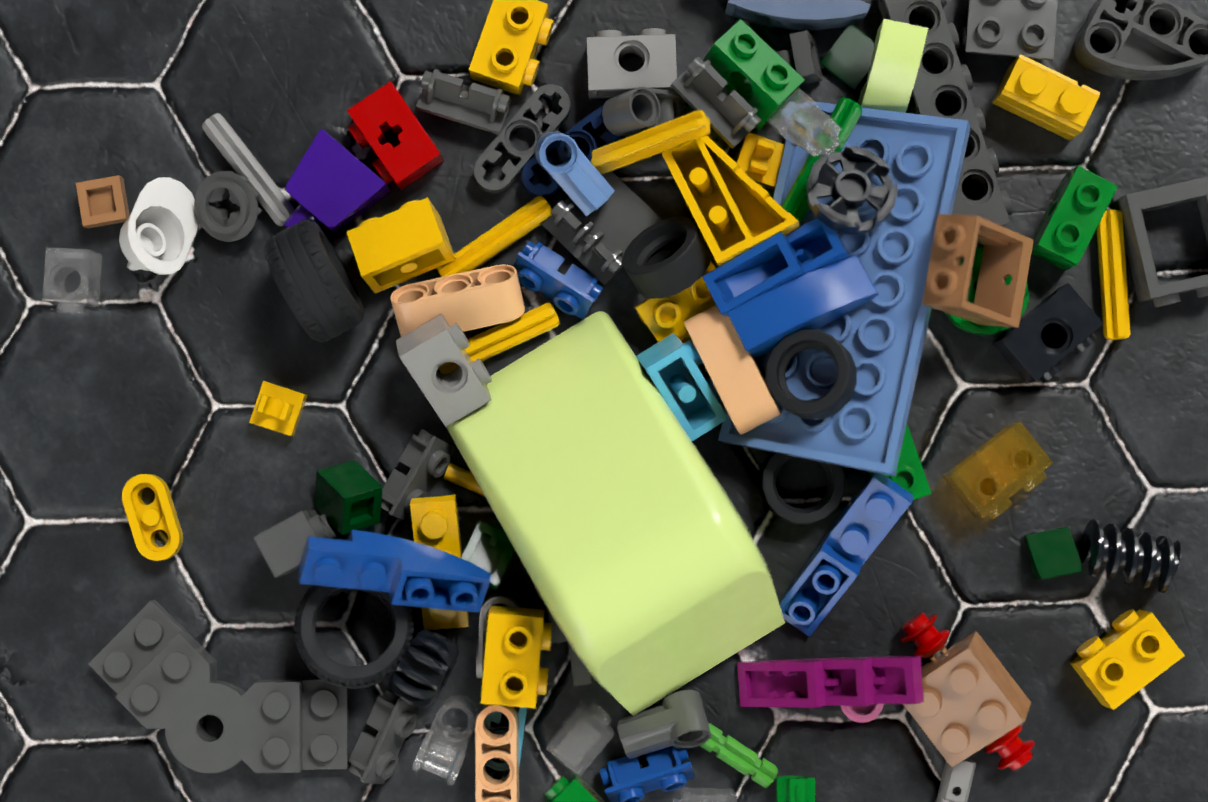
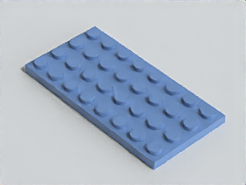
M795 99L773 199L780 206L783 204L837 104ZM861 107L862 114L841 152L848 146H856L872 151L889 166L890 171L888 175L893 182V186L896 183L898 193L894 208L879 227L866 233L847 234L837 231L850 256H858L878 293V296L818 329L832 335L851 353L857 368L855 390L850 401L838 413L824 419L801 418L788 412L777 402L781 415L742 435L736 429L725 408V413L729 419L722 422L718 440L727 444L895 476L932 309L923 305L922 302L938 214L952 215L971 125L968 120ZM840 162L834 163L833 167L841 173ZM871 171L867 175L871 181V187L882 185L874 172ZM833 196L817 199L820 204H827L828 206L835 202ZM867 202L857 208L861 223L873 219L877 214V211ZM811 208L804 220L799 222L801 227L816 219ZM806 349L799 352L790 361L786 370L785 381L789 391L795 397L804 401H815L825 397L833 389L837 380V367L834 359L827 352L820 349ZM772 350L758 358L754 357L765 381L766 363Z

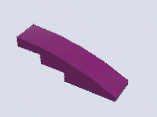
M920 656L836 657L737 662L740 707L819 708L822 706H868L872 704H918L924 702Z

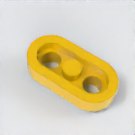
M139 474L132 477L123 488L122 502L136 547L140 554L149 560L161 561L170 559L182 547L183 532L169 487L162 478L153 474ZM146 488H151L155 493V499L149 505L145 504L141 497L142 492ZM159 530L165 531L168 535V541L163 547L157 545L154 539L156 532Z

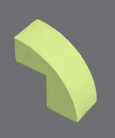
M883 19L877 30L867 81L860 92L858 104L861 107L906 113L920 66L928 28Z

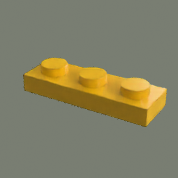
M456 495L412 498L410 501L414 542L461 558L462 550ZM421 607L425 630L468 627L469 615L466 611Z

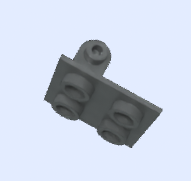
M969 0L967 28H963L961 45L965 46V53L1018 57L1021 54L1030 59L1053 61L1058 0Z
M613 171L601 174L615 192L597 210L585 216L568 197L565 201L561 200L551 210L550 213L552 215L542 223V226L594 277L599 279L604 286L624 267L622 263L624 252L631 241L644 229L662 221Z

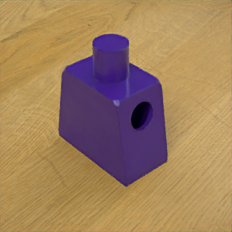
M321 129L285 186L284 190L300 205L283 224L288 228L306 219L317 224L322 222L337 235L389 193L390 188L326 131Z

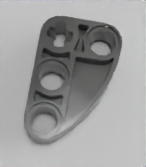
M1097 0L1073 47L1074 56L1078 63L1103 75L1128 80L1169 78L1196 70L1208 62V21L1167 0H1118L1121 2L1120 10L1122 13L1115 10L1116 2L1114 0ZM1150 18H1157L1165 26L1164 35L1156 34L1151 29L1149 24ZM1090 36H1097L1104 40L1107 47L1106 53L1101 54L1093 50L1090 45ZM1190 37L1196 38L1202 43L1204 47L1203 55L1196 54L1191 50L1189 46Z

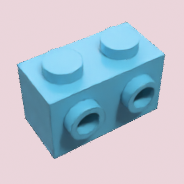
M672 333L636 356L691 441H694L729 419L720 405L722 400L711 377L705 380L698 369V366L703 361L690 340L683 344Z

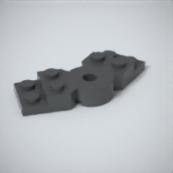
M155 599L150 600L88 663L117 693L115 698L146 729H165L166 740L171 752L180 763L191 770L201 773H218L232 768L240 761H243L255 773H296L302 770L348 769L350 767V762L348 761L350 757L349 689L333 686L320 678L260 679L245 692L232 683L216 680L217 661ZM207 715H215L222 721L223 733L221 737H213L206 732L204 720Z

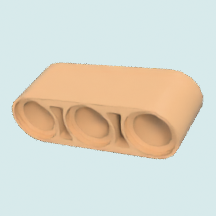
M504 264L408 284L396 289L390 296L401 337L440 314L444 316L449 326L457 323L464 332L513 321L525 312L517 270L511 265Z
M714 305L684 321L686 329L740 435L781 415L778 404L771 396L767 383L754 357L746 351L729 316H722L717 305Z
M487 704L478 715L475 725L476 802H519L518 714L513 706ZM497 711L506 715L510 723L509 730L502 734H494L489 731L485 723L486 716L489 713ZM495 757L505 760L510 768L509 775L503 779H494L489 776L485 767L488 760Z

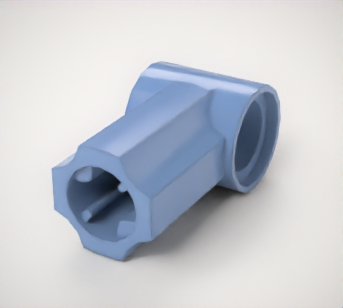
M556 131L548 132L537 141L535 158L539 165L551 175L585 216L597 210L615 192L570 136ZM562 140L567 146V158L560 164L552 165L546 159V148L551 142Z

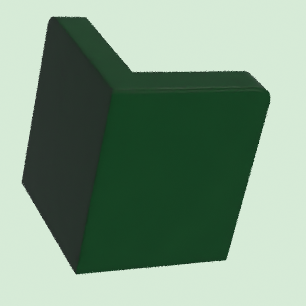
M354 460L317 470L315 508L322 515H326L329 523L341 535L349 533L351 530H359L380 523L383 486Z

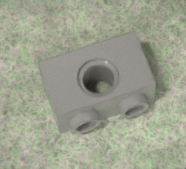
M649 28L640 30L639 35L622 36V32L618 30H602L596 32L595 37H587L589 99L612 98L639 87L673 89L670 85L677 79L675 34H666L665 30L660 28ZM626 54H636L641 57L644 65L637 71L629 72L620 66L619 61Z
M440 314L396 340L399 357L445 427L492 400L487 384L492 382V378L479 358L473 362L465 351L470 344L457 323L449 326L444 316ZM454 362L458 364L457 368L451 373L442 374L437 372V369L443 363Z

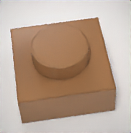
M120 175L76 183L84 227L93 228L121 223L130 217L124 178Z

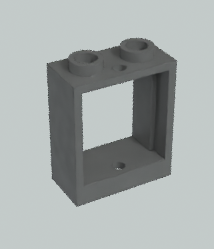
M1208 176L1127 194L1114 201L1116 210L1121 211L1123 216L1124 244L1138 303L1153 300L1155 308L1182 302L1180 294L1196 290L1198 298L1208 296V274L1159 285L1142 215L1144 212L1197 201L1208 246Z

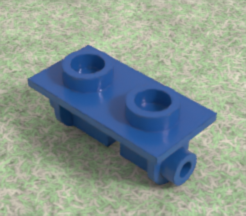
M529 241L523 251L517 254L513 265L517 270L519 283L524 288L534 292L538 291L552 300L562 312L568 315H576L584 320L593 302L595 303L603 290V287L597 284L599 279L591 276L573 263L565 275L561 274L558 270L565 258L540 242L535 245Z
M670 746L648 753L646 757L649 766L642 769L638 757L629 759L626 756L606 762L607 767L599 769L604 786L613 784V787L604 789L609 801L639 802L645 798L644 793L661 788L662 792H670L686 786L687 779L695 777L690 762L681 764V762L689 760L687 750Z

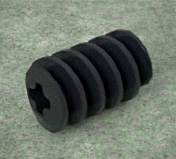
M1091 519L1084 530L1080 542L1079 557L1081 563L1088 562L1089 576L1095 577L1100 567L1105 566L1106 580L1113 581L1118 570H1122L1124 584L1130 585L1135 575L1139 574L1141 588L1148 589L1153 578H1156L1158 592L1165 593L1178 571L1181 544L1179 540L1173 543L1170 537L1159 536L1155 539L1150 532H1142L1138 535L1133 528L1126 527L1120 532L1116 524L1108 523L1103 528L1099 520Z

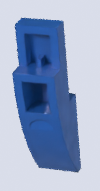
M874 472L858 495L853 496L780 599L779 605L784 620L810 637L857 578L863 564L911 505L914 495L885 475Z
M351 530L348 541L308 536L298 570L299 584L389 592L392 605L476 613L480 612L491 580L490 572L450 553L410 540L358 530Z

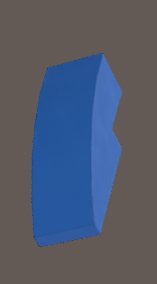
M816 218L786 236L782 232L775 234L702 276L721 315L725 317L728 316L727 312L781 284L851 256L837 230L829 228Z
M855 255L781 284L727 312L746 351L755 358H758L772 350L785 336L799 330H818L878 296V293L858 256Z

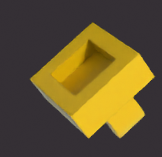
M749 133L744 139L737 164L757 184L773 190L778 179L785 144Z
M263 381L249 423L294 437L308 395Z

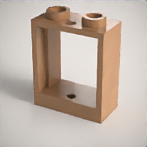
M938 214L922 304L979 325L1019 328L1034 240L976 215ZM976 242L984 245L975 300L974 304L966 300ZM961 257H964V263L960 266ZM1012 276V282L1006 285L1007 277Z

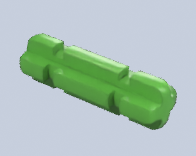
M708 723L711 738L700 745V747L710 753L713 750L716 752V757L745 776L749 773L752 775V780L762 787H769L778 773L776 765L765 758L762 760L758 759L759 755L729 735L724 737L720 729Z

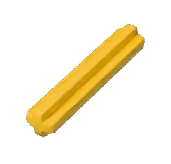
M703 110L690 112L599 147L592 151L590 162L600 174L609 173L707 136L710 133V119Z
M537 196L454 254L456 260L437 267L441 277L476 270L541 225L552 215L550 213L552 210L551 206L544 197Z
M1111 209L1105 211L1097 227L1102 320L1104 323L1103 336L1108 340H1120L1130 336L1124 229L1121 211Z
M545 303L522 314V316L513 321L502 323L467 339L470 346L465 351L472 362L478 358L484 361L558 327L560 324L558 315L551 303ZM446 362L439 366V370L442 374H448L453 372L458 364Z

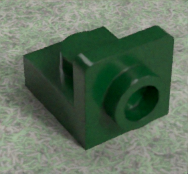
M478 521L461 559L490 572L491 580L488 587L497 590L506 568L515 553V549L500 523L490 521L486 524Z

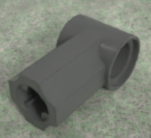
M695 690L678 691L667 696L663 700L662 706L640 712L634 716L631 715L618 719V734L627 757L632 759L670 746L679 749H689L707 742L711 738V732L701 694Z

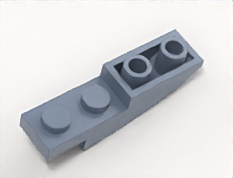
M728 0L725 14L748 22L775 28L826 30L847 27L849 24H861L871 4L862 0Z

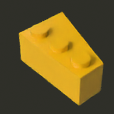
M708 136L661 153L719 267L779 232L786 236L801 227L799 221L793 215L784 210L761 185L752 180Z

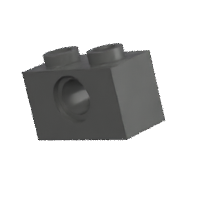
M305 510L253 538L276 578L299 569L308 536L334 539L337 537V534L325 514L320 516L316 510Z

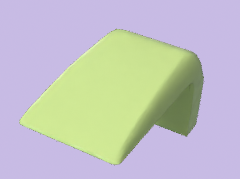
M595 312L491 375L492 382L488 383L487 387L492 400L446 426L541 597L569 643L596 680L633 716L785 623L771 576L750 533L713 473L606 312Z

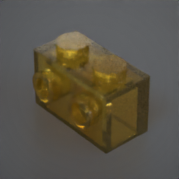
M1015 421L1006 425L942 477L974 518H984L988 515L992 520L1005 512L1013 504L1009 498L1021 488L1028 492L1047 478L1044 470L1051 466L1053 462L1022 422Z

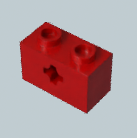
M391 81L347 110L354 121L347 128L362 149L370 144L379 158L372 162V164L386 184L394 180L400 190H403L444 162L441 153ZM390 130L395 135H398L400 144L394 148L387 142L384 135Z

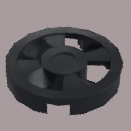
M856 146L845 147L843 152L830 154V150L823 153L812 165L805 186L807 203L816 218L829 228L847 234L866 233L879 227L894 208L898 193L896 183L893 186V182L888 175L890 168L887 163L872 151ZM840 162L842 172H838L831 164ZM871 171L879 178L882 183L881 186L871 187V181L867 176ZM833 196L835 202L828 206L827 204H820L817 199ZM867 202L877 211V214L873 219L861 223L857 208Z

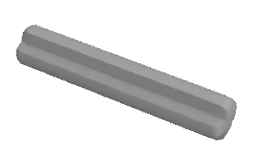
M219 113L212 115L202 124V129L239 176L248 177L249 185L252 189L259 192L256 199L277 225L283 226V223L294 212V207L225 118Z

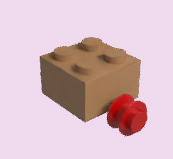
M924 612L915 615L903 625L902 628L906 633L900 640L901 642L912 641L917 648L913 656H920L921 658L930 657L931 661L921 667L924 702L903 705L951 768L984 747L986 753L997 751L1001 756L997 764L998 769L1009 767L1011 771L1021 768L1033 757L1030 750L1035 744L1033 740L1022 741L1018 736L1022 730L1021 724L1026 720L1031 701L977 631L947 650L944 646L947 643L950 631L948 629L938 631L933 624L937 614L934 613L927 617Z

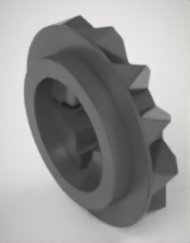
M233 171L215 172L206 177L197 190L195 211L198 221L203 229L217 240L233 242L244 239L246 235L257 228V216L263 211L257 204L256 197L259 192L252 189L249 185L248 177L239 176ZM230 198L232 203L240 207V210L230 213L229 216V210L223 208L222 205H216V202Z

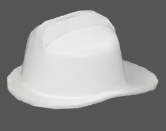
M170 177L156 178L148 182L139 193L130 217L123 224L119 235L121 250L128 260V269L132 271L142 269L159 275H171L182 268L199 223L195 211V198L182 182Z

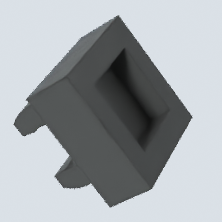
M807 30L790 34L792 49L776 53L805 79L804 84L823 81L815 37Z

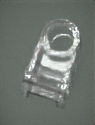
M455 695L444 701L435 715L429 732L426 733L411 770L419 772L423 769L445 778L447 785L453 787L468 749L466 748L479 715L473 700L467 696ZM451 708L463 710L468 716V725L464 728H453L446 721V711Z

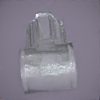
M797 88L767 120L793 147L796 148L799 145L813 157L819 154L829 156L840 145L838 136L841 128L800 88Z

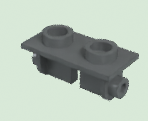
M698 56L670 86L695 111L703 110L710 119V126L733 149L760 123L761 119L756 115L758 110L756 108L753 109L736 90L730 93L725 88L728 82L710 65L711 62L709 60L704 62Z
M435 69L433 73L429 71L424 72L421 81V88L423 90L416 104V110L500 135L512 103L510 96L503 94V89L498 88V90L473 82L471 86L463 85V79L440 73L438 69Z
M421 429L418 435L413 434L399 459V462L411 469L407 476L393 469L382 490L381 508L388 511L390 515L412 524L411 499L428 497L437 478L442 476L450 464V456L455 447L424 429Z
M386 689L383 696L378 695L366 721V724L378 730V733L374 737L367 732H361L348 759L351 763L348 771L361 777L360 781L362 783L385 784L386 779L397 768L399 762L398 754L405 738L409 737L416 727L417 713L420 707L410 705L401 700L400 696L391 692L390 689Z

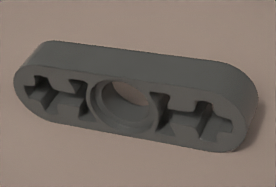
M547 84L538 88L504 127L500 135L480 155L474 166V175L478 185L484 191L495 194L507 190L522 173L525 164L535 156V146L540 137L548 132H557L568 119L571 110L570 98L562 87ZM556 96L560 98L558 105L561 112L558 115L554 112H549L542 120V125L548 127V129L542 133L539 126L533 120L525 117L528 113H532L533 117L537 119L543 111L541 100L545 97L551 101ZM525 127L535 134V143L530 149L519 151L510 144V136L517 128ZM500 146H504L507 153L514 159L520 160V162L514 166L509 159L502 167L504 179L502 181L495 178L490 182L485 181L487 173L484 166L488 163L496 166L503 158V153L497 150Z

